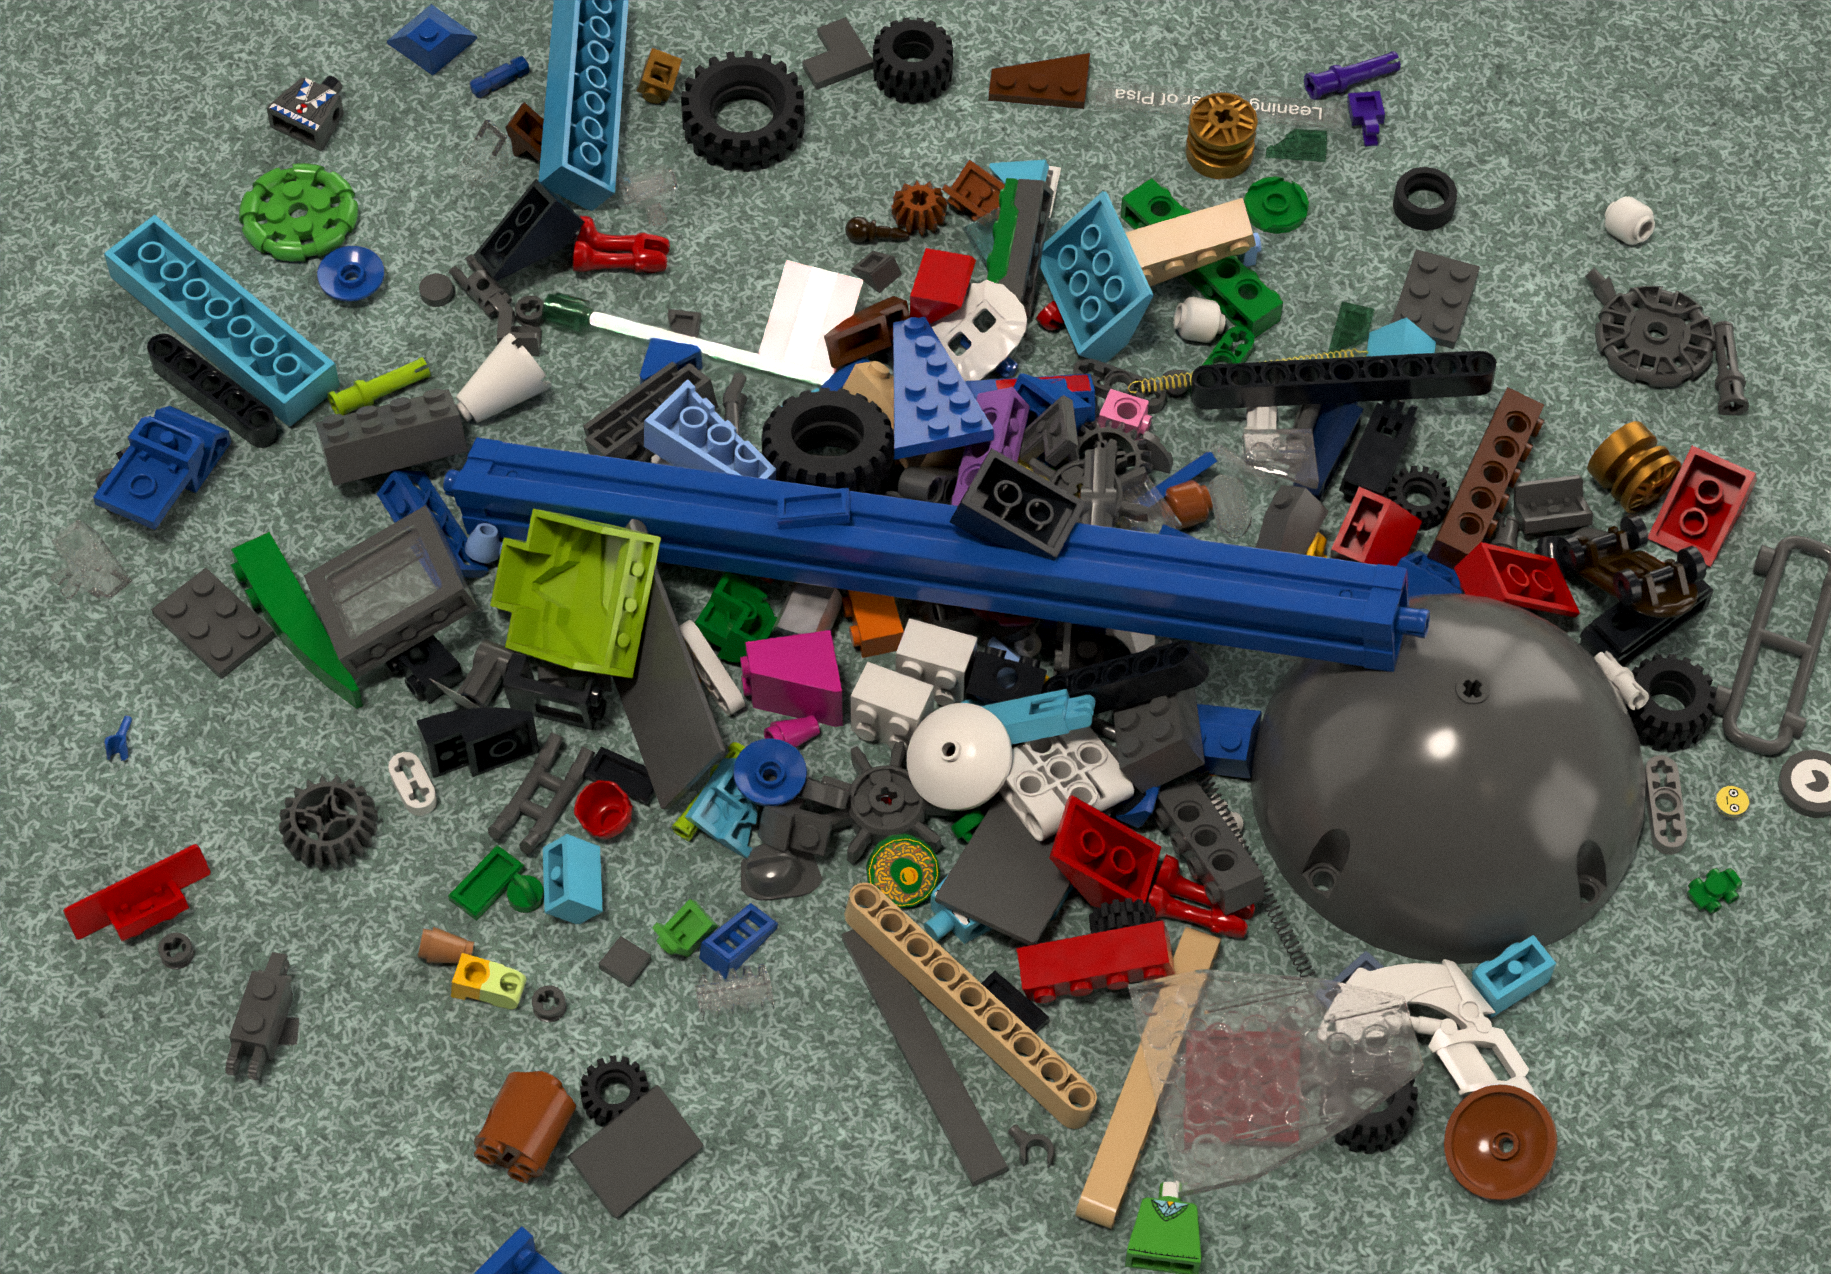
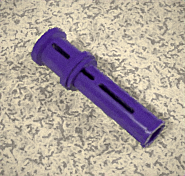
M1391 51L1346 67L1332 65L1329 67V70L1318 74L1313 72L1306 73L1304 76L1305 90L1312 101H1317L1321 98V95L1334 91L1338 94L1343 93L1348 85L1399 71L1401 68L1400 61L1392 64L1387 63L1398 59L1399 56L1395 51Z

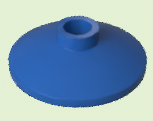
M345 246L330 252L324 257L318 267L317 278L321 289L331 298L346 302L358 301L369 297L381 286L384 279V266L380 257L372 250L361 246Z
M769 738L755 741L740 752L734 764V780L738 790L745 798L758 805L778 806L785 804L801 792L806 782L807 769L803 756L793 745L783 740ZM772 774L776 776L777 779L774 781H766L764 780V776Z

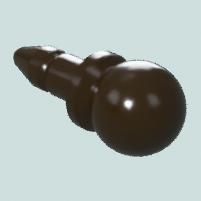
M860 216L851 218L845 227L847 237L856 243L864 242L867 239L870 243H874L875 237L894 241L909 238V233L900 228L877 227L876 220L869 222L866 218Z

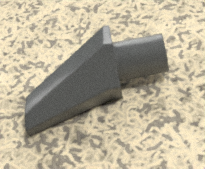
M1595 267L1585 275L1587 280L1596 288L1593 292L1604 306L1612 297L1617 295L1610 276L1605 279ZM1617 301L1614 306L1620 309V304Z

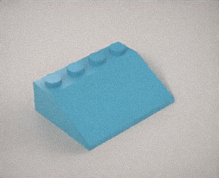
M1102 191L1044 243L1040 268L1078 355L1107 363L1128 345L1154 296L1107 192Z

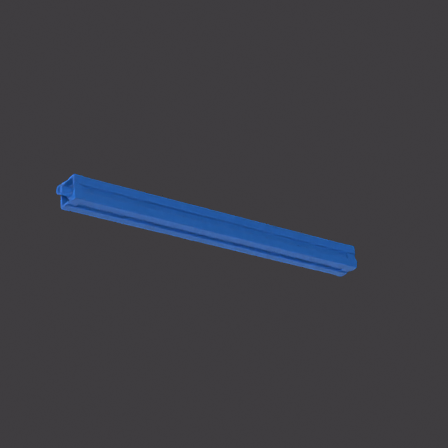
M476 437L463 469L460 471L455 469L449 470L445 475L443 489L446 491L445 494L454 497L457 506L460 507L461 518L468 535L473 532L477 525L488 523L497 528L499 538L504 539L506 537L526 541L533 509L561 513L623 528L632 519H637L646 526L647 534L661 537L657 562L1357 665L1394 672L1403 636L1409 635L1426 638L1430 624V611L1428 609L1409 607L1407 568L1382 564L1374 565L1075 523L1057 558L1053 561L982 541L949 522L958 506L850 491V523L779 530L777 524L778 494L829 490L833 488L506 443Z

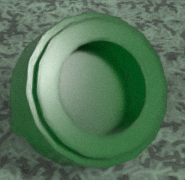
M975 808L953 824L950 830L957 839L963 837L968 843L973 836L970 830L974 827L977 829L985 815L979 808Z
M515 874L507 887V899L510 906L515 911L521 913H530L537 910L544 900V890L541 882L536 877L530 875Z

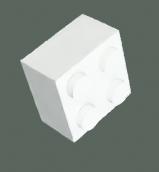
M909 618L896 651V672L933 685L934 700L942 706L961 703L968 696L965 688L977 650V637Z
M867 662L850 696L851 731L855 732L859 738L865 741L877 740L888 744L891 749H893L896 741L904 742L905 753H907L911 737L918 725L929 714L934 712L933 685Z

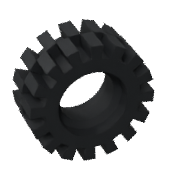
M1411 466L1410 473L1404 468L1400 470L1399 475L1395 474L1392 477L1386 498L1420 519L1425 531L1430 530L1432 523L1436 527L1440 524L1441 519L1444 520L1450 501V486L1446 487L1447 480L1444 477L1438 480L1440 473L1436 470L1429 474V467L1423 466L1422 472H1419L1417 466ZM1412 491H1419L1428 495L1431 503L1425 506L1413 505L1405 499V495Z
M1125 898L1124 902H1119V899L1112 900L1113 904L1102 903L1101 908L1095 907L1093 913L1089 914L1091 934L1156 922L1154 906L1152 907L1149 902L1143 904L1141 899H1137L1135 902H1132V898Z
M616 1055L609 1056V1063H605L604 1059L600 1058L597 1060L598 1067L595 1068L591 1064L587 1068L588 1076L584 1074L582 1076L580 1094L583 1109L586 1110L588 1118L590 1120L594 1118L595 1124L600 1127L603 1123L608 1124L649 1091L645 1071H640V1065L636 1061L630 1065L628 1057L622 1056L621 1062H617ZM613 1081L624 1083L630 1090L627 1099L618 1104H609L600 1096L602 1088Z

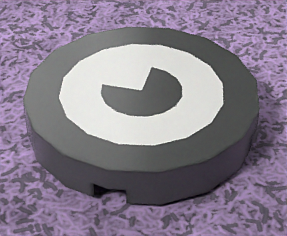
M1818 750L1800 751L1790 756L1782 766L1778 779L1779 791L1781 790L1786 804L1797 813L1812 818H1824L1825 815L1831 814V754Z

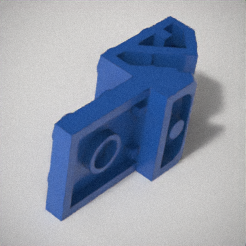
M172 406L157 409L154 417L147 416L141 418L128 436L130 446L93 496L95 505L156 530L184 488L197 493L231 444L229 430Z

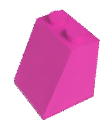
M831 630L745 642L746 656L740 657L743 694L744 696L751 695L753 708L795 718L813 715L818 723L834 727L843 726L842 688Z

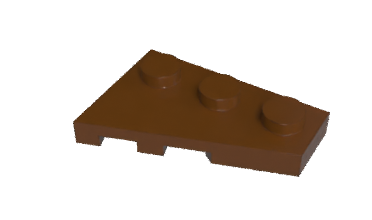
M1090 53L994 68L991 71L988 101L1084 109Z

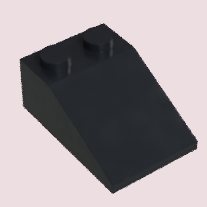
M535 179L473 256L496 281H499L563 249L568 242L573 241L579 235L581 226L585 222L563 199Z
M991 448L949 522L982 541L1055 561L1086 502Z

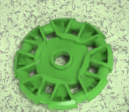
M309 163L292 164V168L280 170L278 167L263 174L252 184L253 189L251 192L247 191L244 194L239 209V222L244 225L242 232L248 242L263 254L268 252L272 254L274 259L290 262L305 261V258L318 255L319 258L338 248L345 242V235L353 231L358 216V203L353 200L355 193L350 184L335 171L329 173L325 171L323 166ZM318 183L325 185L322 190L316 188ZM264 196H267V197L270 198V200L268 201V203L262 201L261 199H262ZM339 203V206L331 208V204ZM302 209L307 211L305 216L298 218L290 216L295 210ZM267 220L265 224L258 223L259 221ZM313 238V243L301 245L300 240Z

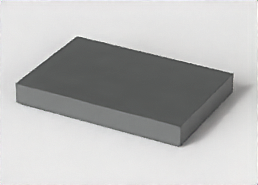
M655 1085L568 1155L567 1158L611 1216L616 1218L704 1145L659 1085Z

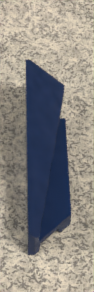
M1358 402L1321 405V410L1311 434V448L1304 454L1301 469L1296 474L1293 486L1306 487L1319 502L1360 428L1364 408L1357 406Z

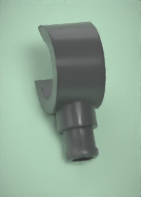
M1017 1124L1008 1130V1134L1015 1139L1014 1142L1020 1147L1019 1159L1023 1167L1025 1166L1026 1151L1032 1146H1040L1046 1150L1047 1168L1051 1166L1054 1157V1146L1048 1137L1042 1134L1029 1135L1026 1131H1022Z

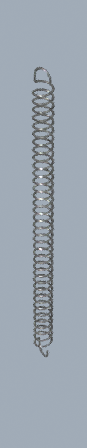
M1193 769V775L1197 777L1196 781L1200 783V787L1204 788L1203 791L1215 785L1216 782H1212L1206 787H1202V783L1212 779V776L1207 777L1203 781H1198L1199 777L1208 774L1209 770L1200 775H1195L1196 770ZM1214 788L1213 790L1205 794H1207L1208 796L1209 794L1216 792L1219 788ZM1217 794L1213 798H1209V800L1212 801L1219 798L1222 794ZM1222 799L1213 805H1219L1223 803L1225 800ZM1228 805L1221 807L1217 811L1219 812L1221 810L1226 809ZM1227 811V812H1225L1224 814H1222L1221 816H1222V817L1227 816L1228 814L1231 813V811ZM1234 817L1228 818L1225 822L1233 820ZM1233 823L1229 827L1232 828L1236 826L1237 823ZM1238 828L1232 832L1235 834L1239 832L1240 829ZM1243 834L1237 836V839L1243 837ZM1271 887L1265 889L1264 893L1271 890ZM1272 893L1265 897V899L1262 900L1261 904L1266 906L1264 910L1269 912L1268 917L1272 918L1271 923L1275 924L1274 929H1279L1277 935H1282L1280 940L1285 941L1283 946L1288 947L1287 953H1292L1290 955V959H1295L1293 965L1297 966L1296 971L1300 972L1299 976L1304 978L1302 982L1306 984L1307 982H1304V980L1308 976L1315 974V971L1309 973L1307 976H1301V974L1305 970L1312 968V965L1306 967L1305 969L1298 970L1299 966L1307 963L1309 959L1299 964H1295V961L1301 957H1304L1306 953H1303L1296 958L1291 957L1294 953L1302 950L1303 947H1300L1293 952H1288V950L1292 946L1299 944L1300 941H1297L1292 945L1285 946V944L1289 940L1296 938L1297 935H1294L1289 939L1282 940L1283 936L1291 933L1293 929L1283 934H1279V931L1283 928L1288 927L1290 923H1287L1280 928H1276V925L1280 922L1285 921L1287 917H1284L1277 922L1272 921L1275 917L1280 916L1284 913V911H1281L1274 916L1269 915L1272 911L1277 910L1281 907V905H1278L1271 910H1266V908L1269 905L1277 902V899H1275L1268 904H1263V902L1266 899L1274 896V893ZM1317 977V978H1314L1313 980H1311V981L1306 985V989H1307L1308 993H1309L1311 996H1313V997H1314L1315 995H1312V994L1310 993V991H1309V989H1308L1307 986H1308L1310 983H1312V982L1318 980V979H1319L1318 977Z

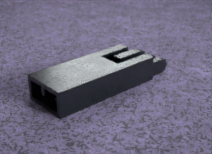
M1392 400L1376 404L1343 476L1339 491L1355 497L1358 488L1362 487L1384 497L1417 420L1415 414L1418 406L1412 404L1406 414L1402 412L1405 405L1403 400H1398L1395 409L1390 407ZM1385 426L1383 433L1388 434L1390 436L1392 435L1393 430L1397 431L1395 438L1381 434L1380 432L1382 430V427Z

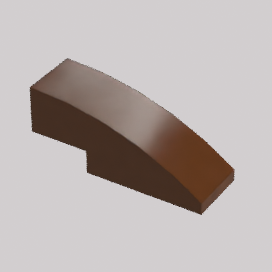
M892 296L857 312L824 335L831 368H837L892 346L893 322L904 321L910 318L907 301Z

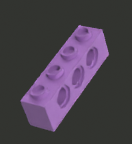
M1013 387L979 393L976 400L994 428V440L965 446L951 505H959L991 448L1015 462L1018 461L1030 406Z

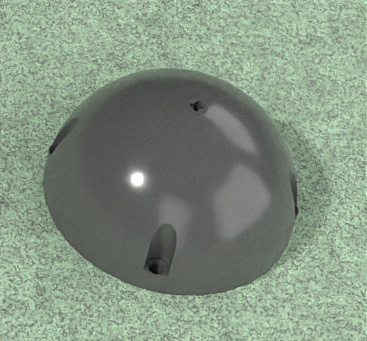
M1458 593L1423 594L1408 598L1410 608H1425L1430 611V624L1426 638L1409 635L1403 636L1394 672L1300 657L1289 669L1266 707L1256 737L1250 783L1254 815L1265 847L1285 880L1323 918L1337 928L1373 947L1411 959L1439 963L1446 959L1456 964L1483 963L1487 960L1492 961L1513 943H1521L1532 935L1537 938L1543 947L1565 938L1589 921L1612 897L1632 863L1644 822L1646 775L1636 729L1621 695L1596 659L1565 631L1519 606L1489 597ZM1323 885L1326 886L1329 890L1322 891L1315 888V886ZM1580 897L1585 898L1588 902H1581Z

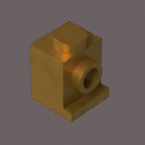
M652 48L645 61L637 92L642 93L643 98L650 103L667 102L672 93L682 59Z

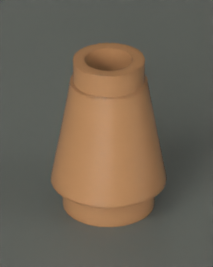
M433 927V930L423 929L418 958L427 959L426 963H459L462 953L472 956L474 942L467 941V939Z

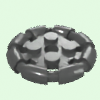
M1638 286L1630 288L1626 294L1618 293L1602 308L1598 315L1600 322L1595 325L1597 348L1602 356L1606 355L1609 359L1608 365L1622 377L1634 383L1636 379L1648 382L1650 387H1672L1681 385L1682 380L1686 378L1693 380L1710 364L1713 358L1711 351L1716 346L1715 328L1711 318L1703 314V307L1686 294L1677 290L1675 293L1663 290V286ZM1617 301L1620 304V309L1614 306ZM1635 304L1636 307H1640L1641 309L1635 311L1632 305ZM1685 319L1686 321H1688L1691 319L1692 322L1686 325V323L1683 320ZM1619 322V323H1623L1624 325L1621 326V325H1617L1616 323ZM1648 331H1661L1664 334V337H1652L1648 333ZM1689 342L1695 343L1696 346L1689 344ZM1624 345V350L1620 352L1617 347ZM1677 360H1679L1682 364V366L1678 368L1675 365ZM1641 361L1654 365L1653 370L1640 367Z

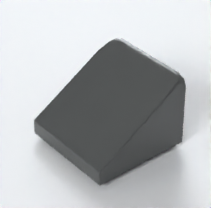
M876 251L869 253L851 269L853 274L879 293L902 275L894 256Z

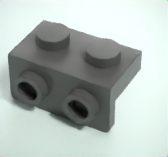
M1580 475L1519 482L1514 485L1513 511L1516 518L1520 521V526L1525 534H1541L1557 529L1572 530L1580 526L1592 525L1593 512L1583 497V479Z

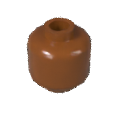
M1194 480L1169 487L1166 490L1164 501L1159 503L1164 521H1171L1174 527L1180 530L1206 522L1209 512L1213 511V504L1207 487L1205 485L1200 486Z

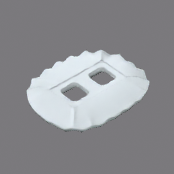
M985 280L981 283H971L968 286L961 309L931 323L930 326L964 381L982 380L996 369L1018 346L1026 331L1027 316L1024 306L1015 294L1010 292L1003 284H996ZM987 310L996 318V323L987 332L982 333L975 327L974 320L983 311ZM959 334H964L971 341V346L961 356H957L949 348V344Z

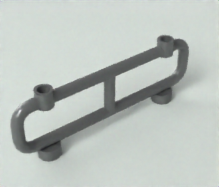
M1798 535L1787 536L1782 539L1775 549L1761 545L1753 571L1767 576L1732 688L1719 684L1716 687L1717 694L1715 700L1717 701L1713 713L1723 716L1722 727L1725 735L1733 743L1741 747L1768 755L1784 751L1788 748L1793 737H1801L1807 718L1801 717L1799 714L1831 610V546ZM1792 549H1800L1821 556L1829 565L1806 643L1765 630L1789 551ZM1761 643L1801 657L1787 707L1778 730V736L1775 740L1771 741L1744 733L1736 724Z

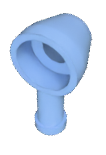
M488 523L477 525L467 539L465 546L466 554L471 559L482 563L497 560L501 554L503 542H500L497 528Z

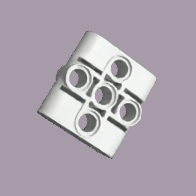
M1089 726L1070 730L1068 734L1028 741L1013 747L1011 768L1006 781L998 792L1036 840L1043 841L1057 834L1069 796L1073 795L1102 812L1133 797L1134 788L1132 782L1119 769L1118 761Z

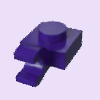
M1380 91L1348 93L1347 105L1352 126L1362 125L1365 147L1378 146L1376 134L1380 133L1379 124L1384 123L1385 111Z

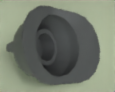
M763 843L754 848L748 858H744L741 862V890L748 897L756 900H773L807 895L818 888L823 880L813 853L788 847L786 851H781Z

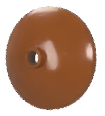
M1491 1085L1472 1092L1455 1108L1446 1126L1444 1151L1448 1166L1454 1177L1470 1192L1491 1200H1510L1529 1193L1545 1179L1555 1160L1557 1132L1551 1114L1537 1097L1515 1086ZM1507 1140H1512L1513 1149L1505 1153L1503 1149L1504 1143Z

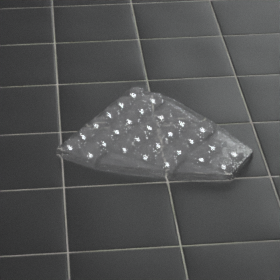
M1199 969L1128 985L1178 1198L1253 1182L1355 1124L1424 1071V1063L1406 999L1402 995L1322 978Z

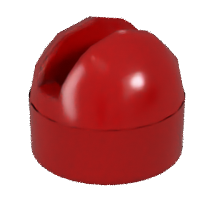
M1055 301L1050 302L1036 317V321L1042 327L1051 331L1060 328L1057 322L1064 323Z

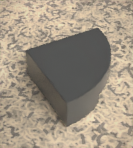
M668 309V322L674 335L686 343L696 345L702 319L701 312Z
M1145 431L1142 439H1145L1146 447L1143 450L1151 451V459L1147 462L1153 465V469L1170 473L1173 466L1171 452H1168L1160 443L1161 439L1158 436Z

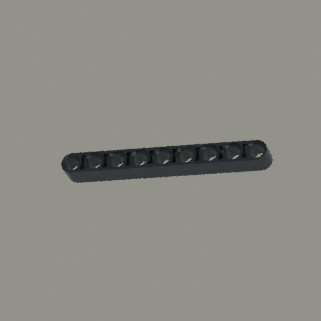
M1461 351L1202 365L1197 367L1192 373L1191 401L1200 409L1212 410L1481 396L1489 393L1493 388L1497 362L1495 357L1486 351Z

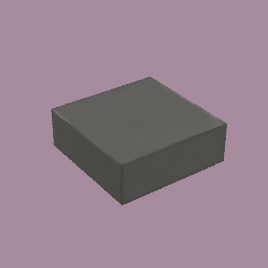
M620 936L599 962V969L630 988L651 961V954Z

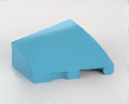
M723 758L685 818L731 851L744 858H748L752 851V847H748L751 825L756 824L758 813L756 803L745 798L735 784L734 764L736 758Z

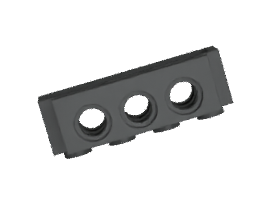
M674 362L669 363L583 425L586 434L584 440L588 453L644 462L654 454L644 447V420L687 379L695 386V391L702 399L707 398L715 406V409L718 408L711 379L690 363L679 371Z

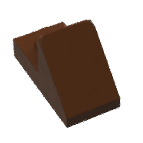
M525 102L521 104L505 128L515 157L527 150L540 162L544 119Z

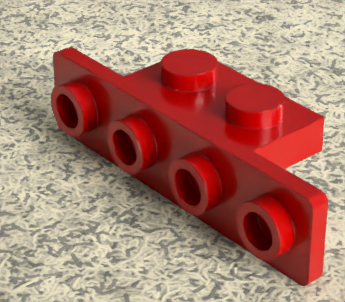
M193 844L64 908L63 913L75 938L78 940L111 924L120 940L124 941L130 937L139 936L145 930L163 921L171 920L179 913L189 909L180 889L209 876L211 872L198 844Z

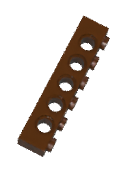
M1507 387L1427 555L1428 558L1455 570L1454 567L1482 542L1483 538H1491L1498 523L1497 520L1493 519L1495 512L1502 513L1510 495L1504 492L1507 486L1510 488L1514 487L1522 471L1516 468L1519 461L1525 463L1533 447V444L1528 443L1530 436L1537 437L1544 423V419L1539 417L1544 404Z

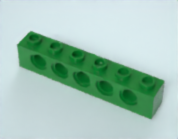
M1151 178L1122 197L1120 217L1135 230L1189 214L1191 211L1186 207H1182L1172 197L1167 188L1161 187ZM1230 255L1182 274L1206 299L1216 301L1220 306L1221 313L1235 327L1241 326L1249 329L1253 333L1254 338L1281 321L1283 301L1279 294L1274 290H1270L1261 282L1256 272L1243 265L1236 255Z

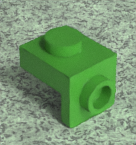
M689 899L665 925L656 922L652 929L658 934L659 938L656 941L664 951L670 955L676 953L688 957L701 945L702 941L714 932L718 925L695 900Z

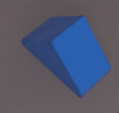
M651 337L640 372V384L671 362L677 365L678 371L689 363L698 370L702 369L701 349L698 345Z

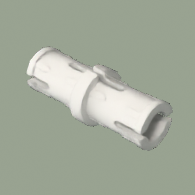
M1605 651V654L1600 652L1594 657L1630 709L1635 710V707L1640 709L1647 703L1649 699L1648 692L1635 681L1630 669L1622 667L1608 651Z

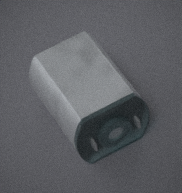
M794 582L773 626L769 639L831 630L842 606L840 592L832 587Z

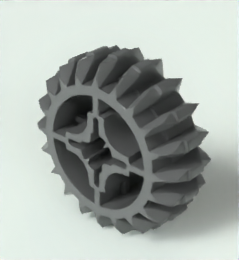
M1110 419L1106 420L1105 427L1100 428L1098 421H1093L1091 431L1084 425L1081 426L1080 436L1077 435L1079 458L1084 451L1094 445L1096 448H1103L1111 438L1116 440L1117 446L1124 450L1117 451L1115 458L1116 475L1126 471V468L1134 466V469L1144 466L1147 474L1152 472L1153 467L1152 464L1147 462L1151 459V451L1143 450L1146 447L1145 439L1135 440L1137 436L1135 429L1125 433V424L1123 422L1118 425L1117 429L1112 428V421ZM1067 457L1059 463V466L1062 467L1069 463ZM1147 476L1146 482L1123 492L1124 501L1133 502L1132 495L1140 497L1143 494L1141 486H1148L1150 478Z
M337 774L332 782H327L326 777L321 775L320 783L313 784L312 781L307 779V788L305 790L295 787V798L286 797L284 802L286 808L281 809L279 814L281 820L279 831L283 835L282 841L284 846L290 849L291 855L295 859L301 857L302 863L306 867L315 860L316 867L320 871L325 862H330L331 867L336 870L338 860L343 859L350 866L352 862L351 854L362 858L364 854L363 847H372V836L377 835L378 831L376 824L378 813L374 809L373 798L367 796L366 789L362 785L356 787L355 782L351 778L342 784L341 778ZM339 803L350 807L357 815H349L348 811L340 810ZM300 828H306L309 832L316 833L318 840L307 837L300 831Z

